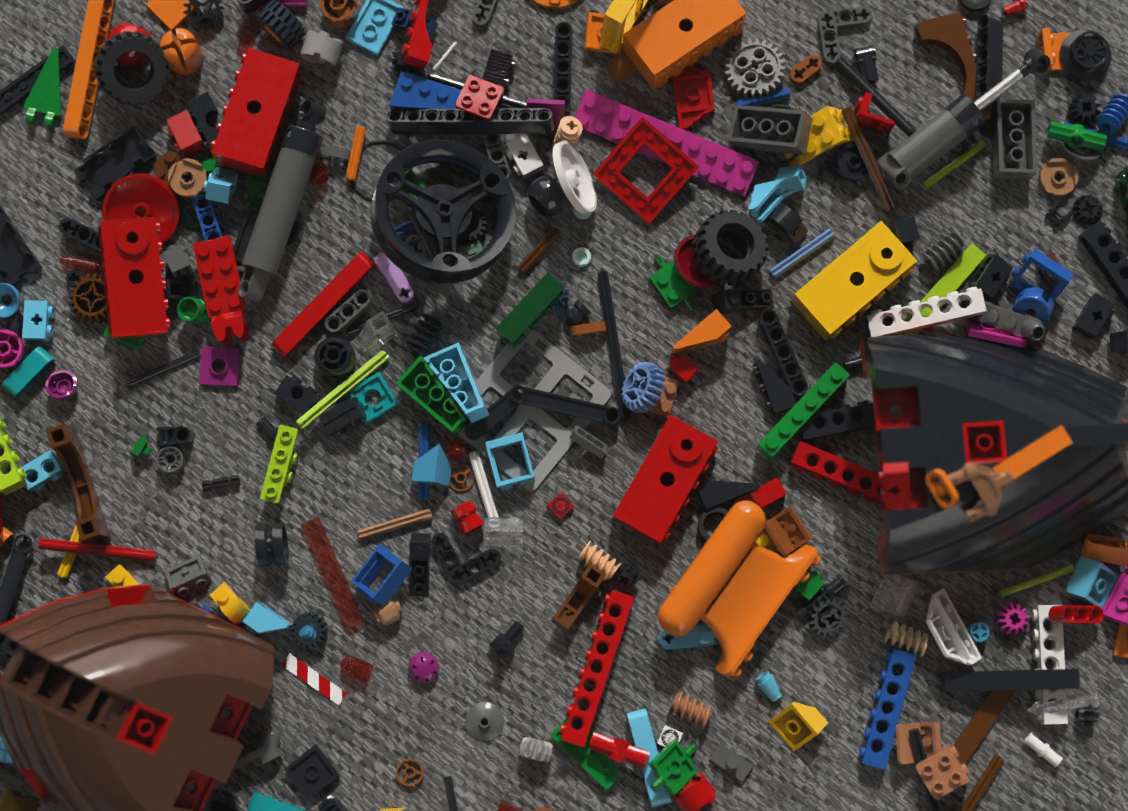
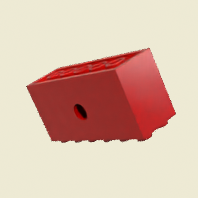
M248 47L247 53L242 55L241 70L236 72V84L234 88L230 89V101L223 109L222 115L224 118L222 123L219 122L216 133L218 135L216 140L212 141L210 151H212L216 164L267 179L302 78L300 63Z
M156 217L100 221L98 233L110 339L155 336L168 333V329H170V318H166L168 299L164 298L166 280L162 279L164 261L160 260L159 255L162 252V242L158 241L157 236L160 233V223L156 222ZM130 273H135L140 277L139 284H133L129 280Z
M670 415L614 512L612 519L658 545L661 542L665 543L671 533L668 530L670 525L675 526L681 516L678 514L680 508L684 510L690 500V497L687 495L689 492L693 493L700 482L697 480L698 476H703L710 465L706 463L708 458L712 460L719 449L716 446L718 441L675 416ZM662 476H669L673 484L668 487L661 484L660 478Z

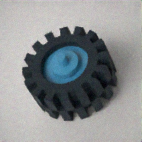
M314 611L304 612L293 621L290 633L294 636L292 638L293 641L296 640L298 642V646L303 645L302 648L308 647L312 649L321 644L326 638V633L328 632L326 626L328 624L327 621H323L325 618L323 616L320 617L319 613L314 614Z

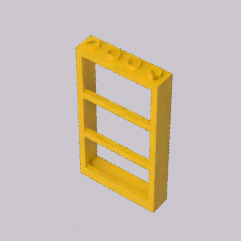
M613 0L604 16L600 45L616 54L623 43V34L632 29L649 0Z

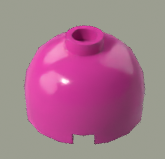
M0 330V368H11L22 361L25 355V346L22 339L16 333L10 330Z

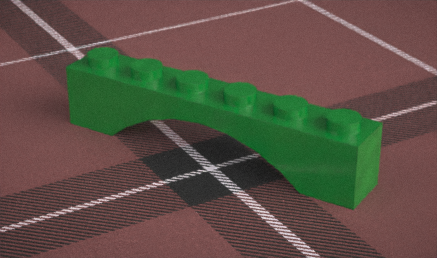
M835 362L758 443L756 449L771 461L811 416L848 380L850 374Z

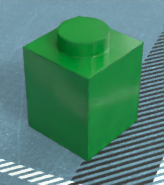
M809 570V578L805 582L799 580L797 585L793 587L806 601H809L825 584L822 581L823 577L815 570L813 572Z

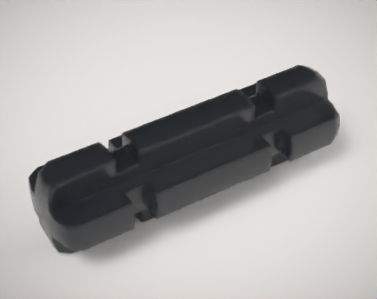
M238 475L230 476V478L223 477L212 479V481L206 480L202 482V488L206 492L212 491V489L218 490L229 488L230 486H239L240 478Z

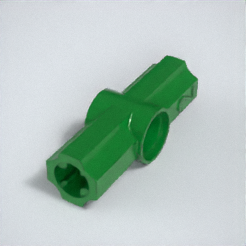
M1054 121L1049 123L1046 133L1047 138L1066 142L1073 149L1085 147L1101 152L1107 140V135L1085 130L1083 125L1073 124L1069 126Z

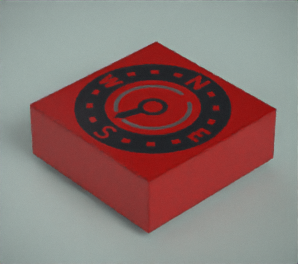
M562 492L547 505L559 519H562L574 508L573 504Z

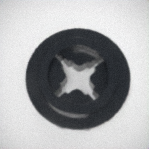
M1082 195L1073 204V215L1082 224H1094L1103 214V204L1100 203L1099 198H1095L1092 195ZM1086 205L1088 207H1095L1091 210V214L1088 211H1082Z

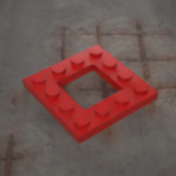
M641 117L593 175L650 224L700 166L644 117ZM644 144L673 168L648 197L620 173Z

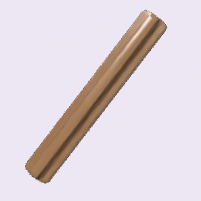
M426 509L358 530L359 539L365 540L433 518L430 509Z

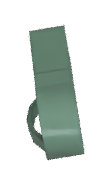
M477 239V242L464 245L463 247L461 245L456 246V251H459L457 253L467 259L483 250L479 239Z

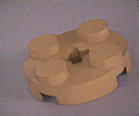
M1063 158L1050 160L1042 167L1039 173V182L1044 192L1056 197L1065 196L1070 193L1077 185L1079 178L1076 167ZM1056 173H1059L1060 176H1063V179H1061L1060 182L1054 179Z
M182 159L183 161L176 162L169 170L168 180L170 186L179 196L197 197L203 191L205 180H207L206 171L198 161ZM189 173L193 179L186 183L183 176H187Z

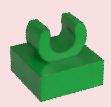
M140 435L130 452L137 456L141 452L150 456L153 449L145 445L148 439Z

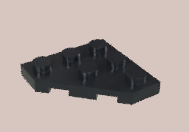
M250 205L247 207L233 247L236 261L242 263L260 211L259 208ZM294 221L286 247L297 242L303 223Z

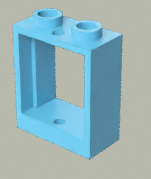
M523 432L485 442L498 489L501 488L504 491L513 488V485L520 483L521 486L532 483L531 480L535 479ZM520 443L528 475L500 481L493 450Z

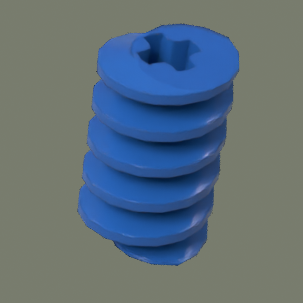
M1116 94L1111 98L1097 118L1096 123L1099 130L1107 135H1115L1117 133V130L1128 117V96Z

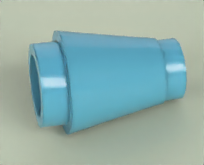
M769 671L762 673L756 678L757 686L772 702L782 696L774 675L770 674Z

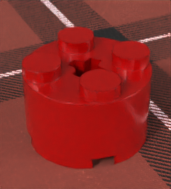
M698 771V776H693L674 796H670L681 811H701L700 808L705 804L710 805L715 801L716 797L714 794L716 790L701 771Z

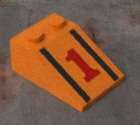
M716 309L672 347L671 353L677 355L712 346L717 342L722 344L729 337V331L732 326Z

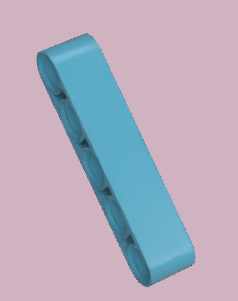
M646 708L627 713L635 747L650 752L645 769H641L652 808L671 803L670 795L663 786L657 792L650 788V785L657 778L648 764L658 755Z

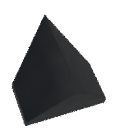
M165 279V297L168 299L170 322L178 317L177 307L183 298H198L197 282Z

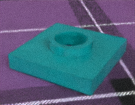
M380 371L348 392L350 398H358L366 414L364 419L366 424L400 405ZM370 392H377L381 397V401L375 406L367 402V396Z

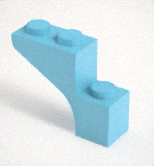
M796 164L779 168L775 181L755 185L754 191L751 194L748 212L756 220V224L763 222L785 197L804 190L807 177L801 165Z

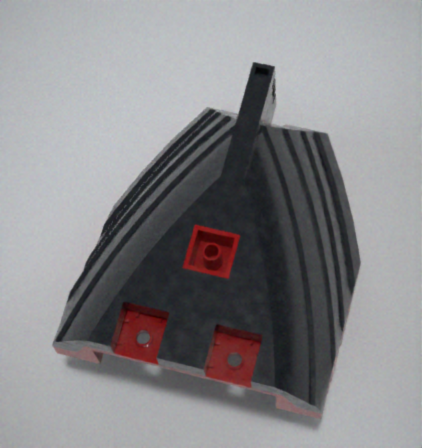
M923 335L866 337L860 341L863 380H871L879 471H883V463L908 462L911 508L886 509L885 502H882L885 533L877 537L881 576L1030 568L1085 539L1086 535L1097 532L1128 511V461L1126 453L1128 451V387L1085 366L1029 345L1023 348L980 338L932 337ZM891 406H897L900 409L899 416H892L889 409ZM1061 425L1073 441L1070 445L1006 484V488L1002 490L997 514L993 516L986 515L974 522L970 521L971 517H968L966 510L982 504L983 500L972 480L964 481L954 487L958 493L959 501L950 509H944L937 503L926 484V475L934 469H940L946 475L963 469V466L969 462L992 469ZM880 484L881 489H884V484Z

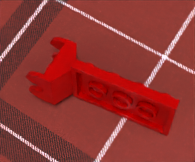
M231 236L192 244L208 318H212L211 324L215 337L227 346L230 345L232 337L235 335L243 342H246L249 338V326L244 313L247 307L245 298L238 294L241 280Z

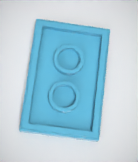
M366 0L345 40L379 56L395 28L391 23L398 7H404L391 0Z

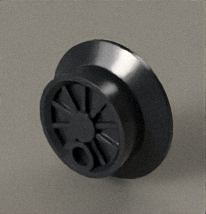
M1086 29L1077 30L1069 34L1062 42L1060 60L1064 69L1074 78L1086 81L1094 80L1102 76L1110 66L1112 58L1111 49L1108 42L1099 33Z

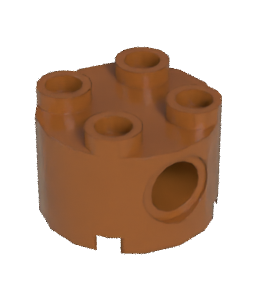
M321 0L320 8L325 20L335 28L350 26L359 14L357 0Z

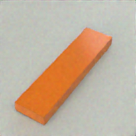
M1061 425L996 465L992 470L994 472L998 471L999 474L1010 470L1015 479L1070 445L1073 441Z

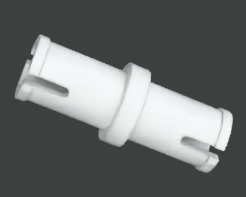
M1032 733L1023 741L1037 752V756H1042L1055 768L1063 759L1049 748V744H1044Z

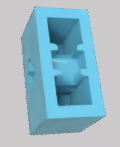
M215 167L213 173H209L208 181L205 180L203 191L206 192V199L228 204L236 190L238 171Z
M24 301L23 339L26 341L50 342V337L53 336L54 332L51 318H54L55 309L50 302Z

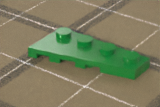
M566 717L550 734V737L607 791L620 777L619 773L606 754L589 748L590 740L593 736L591 729L584 748L561 740L562 736L559 735L562 724H567L569 717ZM580 719L572 720L571 726L574 729L579 730L582 728L583 724Z

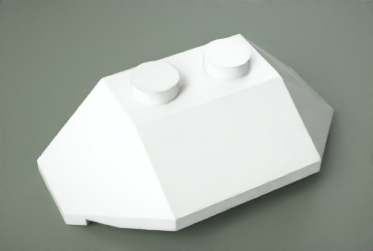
M943 588L933 594L929 604L926 623L944 657L967 665L974 664L982 657L947 592Z

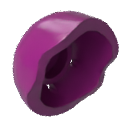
M67 370L53 372L45 383L47 392L56 400L71 398L76 393L78 386L76 376Z
M418 652L408 662L410 676L421 684L432 682L440 670L438 661L428 652Z

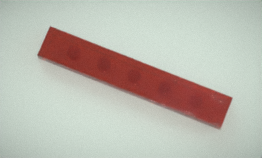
M316 517L301 524L346 629L350 630L365 623L320 518Z

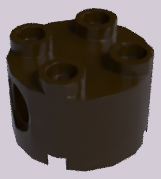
M8 788L7 791H3L0 800V811H38L41 806L39 803L40 799L31 795L22 797L20 796V791Z

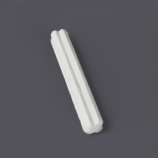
M470 452L469 458L489 523L491 525L498 524L500 519L479 452Z

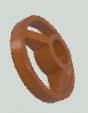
M456 465L451 469V472L457 467L467 468L465 472H458L456 475L451 474V477L455 478L457 483L462 485V489H456L452 486L451 482L450 486L456 491H466L474 483V473L466 465ZM471 471L473 476L472 483L469 487L465 488L466 475ZM458 475H464L465 479L463 481H458Z
M413 758L404 759L398 764L396 769L397 779L405 786L418 784L424 775L422 764ZM407 761L417 762L421 767V771H416L413 766L408 765ZM404 762L406 767L404 770L405 778L402 781L399 777L398 770L400 765ZM407 769H413L414 774L408 776L406 773ZM421 774L420 779L416 783H405L408 778Z

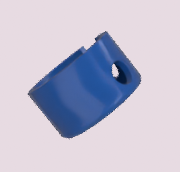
M1031 287L1019 293L1013 304L1012 311L1025 315L1027 309H1033L1036 312L1035 318L1041 320L1043 326H1045L1053 313L1054 303L1052 297L1049 298L1048 302L1042 298L1043 289Z

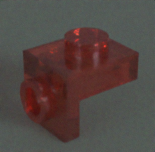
M347 654L341 662L340 672L367 683L374 665Z

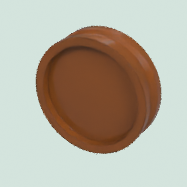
M616 56L609 62L608 74L615 82H627L634 74V64L626 56Z

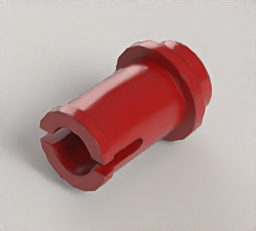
M1016 0V2L1003 7L1002 10L1006 18H1009L1020 11L1024 12L1028 8L1026 0Z

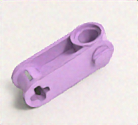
M383 252L374 257L376 265L385 276L398 300L402 303H410L414 298V292L401 269L394 265ZM403 290H405L406 292L410 291L408 293V298H405L404 296L400 297L402 295Z

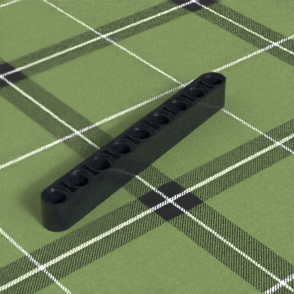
M495 108L489 120L460 109H392L386 115L390 131L393 134H548L554 130L552 112L546 108Z

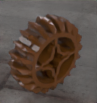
M88 273L86 279L82 276L80 277V283L74 281L76 288H70L73 294L68 295V298L72 300L68 305L73 307L71 312L73 314L76 313L75 317L78 319L82 318L84 323L89 320L90 324H94L95 319L97 323L101 324L102 317L108 321L106 305L98 311V307L101 304H106L105 296L100 294V289L98 288V285L104 286L103 274L99 277L98 273H94L92 278ZM90 286L88 292L82 293L85 288ZM93 295L98 297L94 302L90 300ZM80 301L88 303L89 312H85L82 309Z

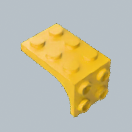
M826 106L811 115L813 121L805 155H799L789 163L790 166L796 164L803 165L835 146L854 141L844 121L841 109ZM784 153L787 160L795 155Z

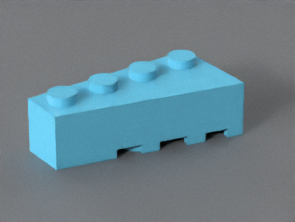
M459 342L424 357L426 363L471 423L489 416L466 355Z

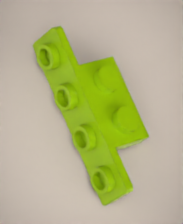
M279 425L260 495L261 500L278 504L283 487H287V483H291L293 478V472H291L292 464L295 465L298 459V454L294 448L298 434L297 428Z

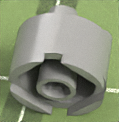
M308 30L300 55L310 63L315 64L317 62L324 64V67L335 68L344 42L337 38H330V34L325 31H319L318 34Z

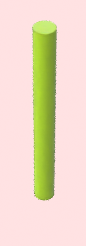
M982 139L922 184L926 189L986 147V142Z
M1071 564L1001 589L999 592L1001 597H1005L1072 573L1075 569Z

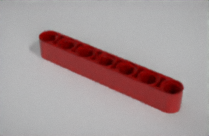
M364 252L358 253L276 337L271 346L285 359L290 356L289 353L292 350L295 351L303 343L302 340L316 329L315 326L318 323L321 324L329 316L328 313L332 309L335 310L342 299L345 296L347 297L356 288L355 285L358 282L361 283L369 275L368 272L374 269L376 264Z

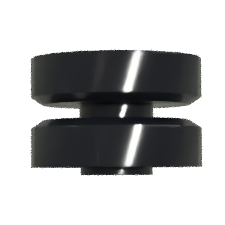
M284 522L273 523L271 532L267 524L255 525V551L259 567L271 566L273 559L277 565L288 564V536Z

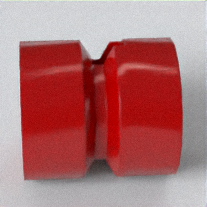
M473 500L467 501L450 511L454 520L460 522L458 527L462 535L469 534L485 525L480 514H476L477 508Z

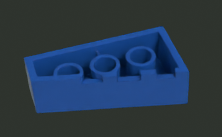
M401 71L389 107L390 110L458 109L456 101L462 90Z

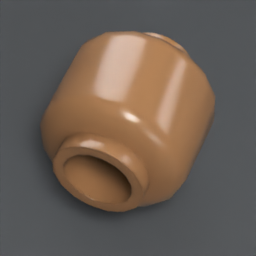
M390 598L385 606L377 602L372 612L378 624L381 623L383 626H387L400 619L399 612L402 611L398 600L394 602Z

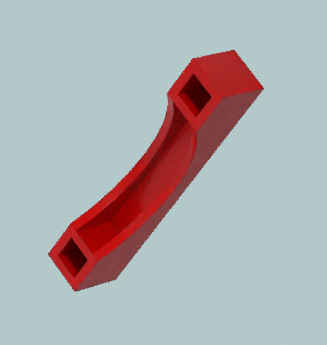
M414 0L416 8L412 11L409 20L412 24L411 27H408L405 35L408 38L407 44L403 45L401 54L404 55L402 62L424 69L429 63L433 47L426 28V10L429 0Z

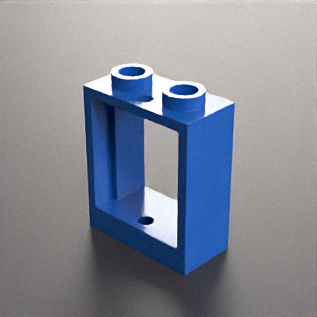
M1034 248L1031 254L1028 252L1021 260L1022 266H1016L1011 273L1013 278L1010 284L1020 291L1036 287L1021 277L1029 265L1033 263L1058 280L1048 294L1045 292L1042 294V298L1046 302H1048L1050 297H1052L1054 302L1070 282L1073 273Z
M379 544L351 581L357 585L355 589L364 596L366 593L368 594L366 598L376 605L379 602L385 606L411 572L412 568ZM389 560L395 567L374 593L368 586Z

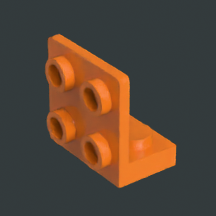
M1050 28L1041 29L1037 35L1038 50L1046 54L1051 61L1046 71L1065 70L1060 60V47L1064 39L1072 32L1050 34Z

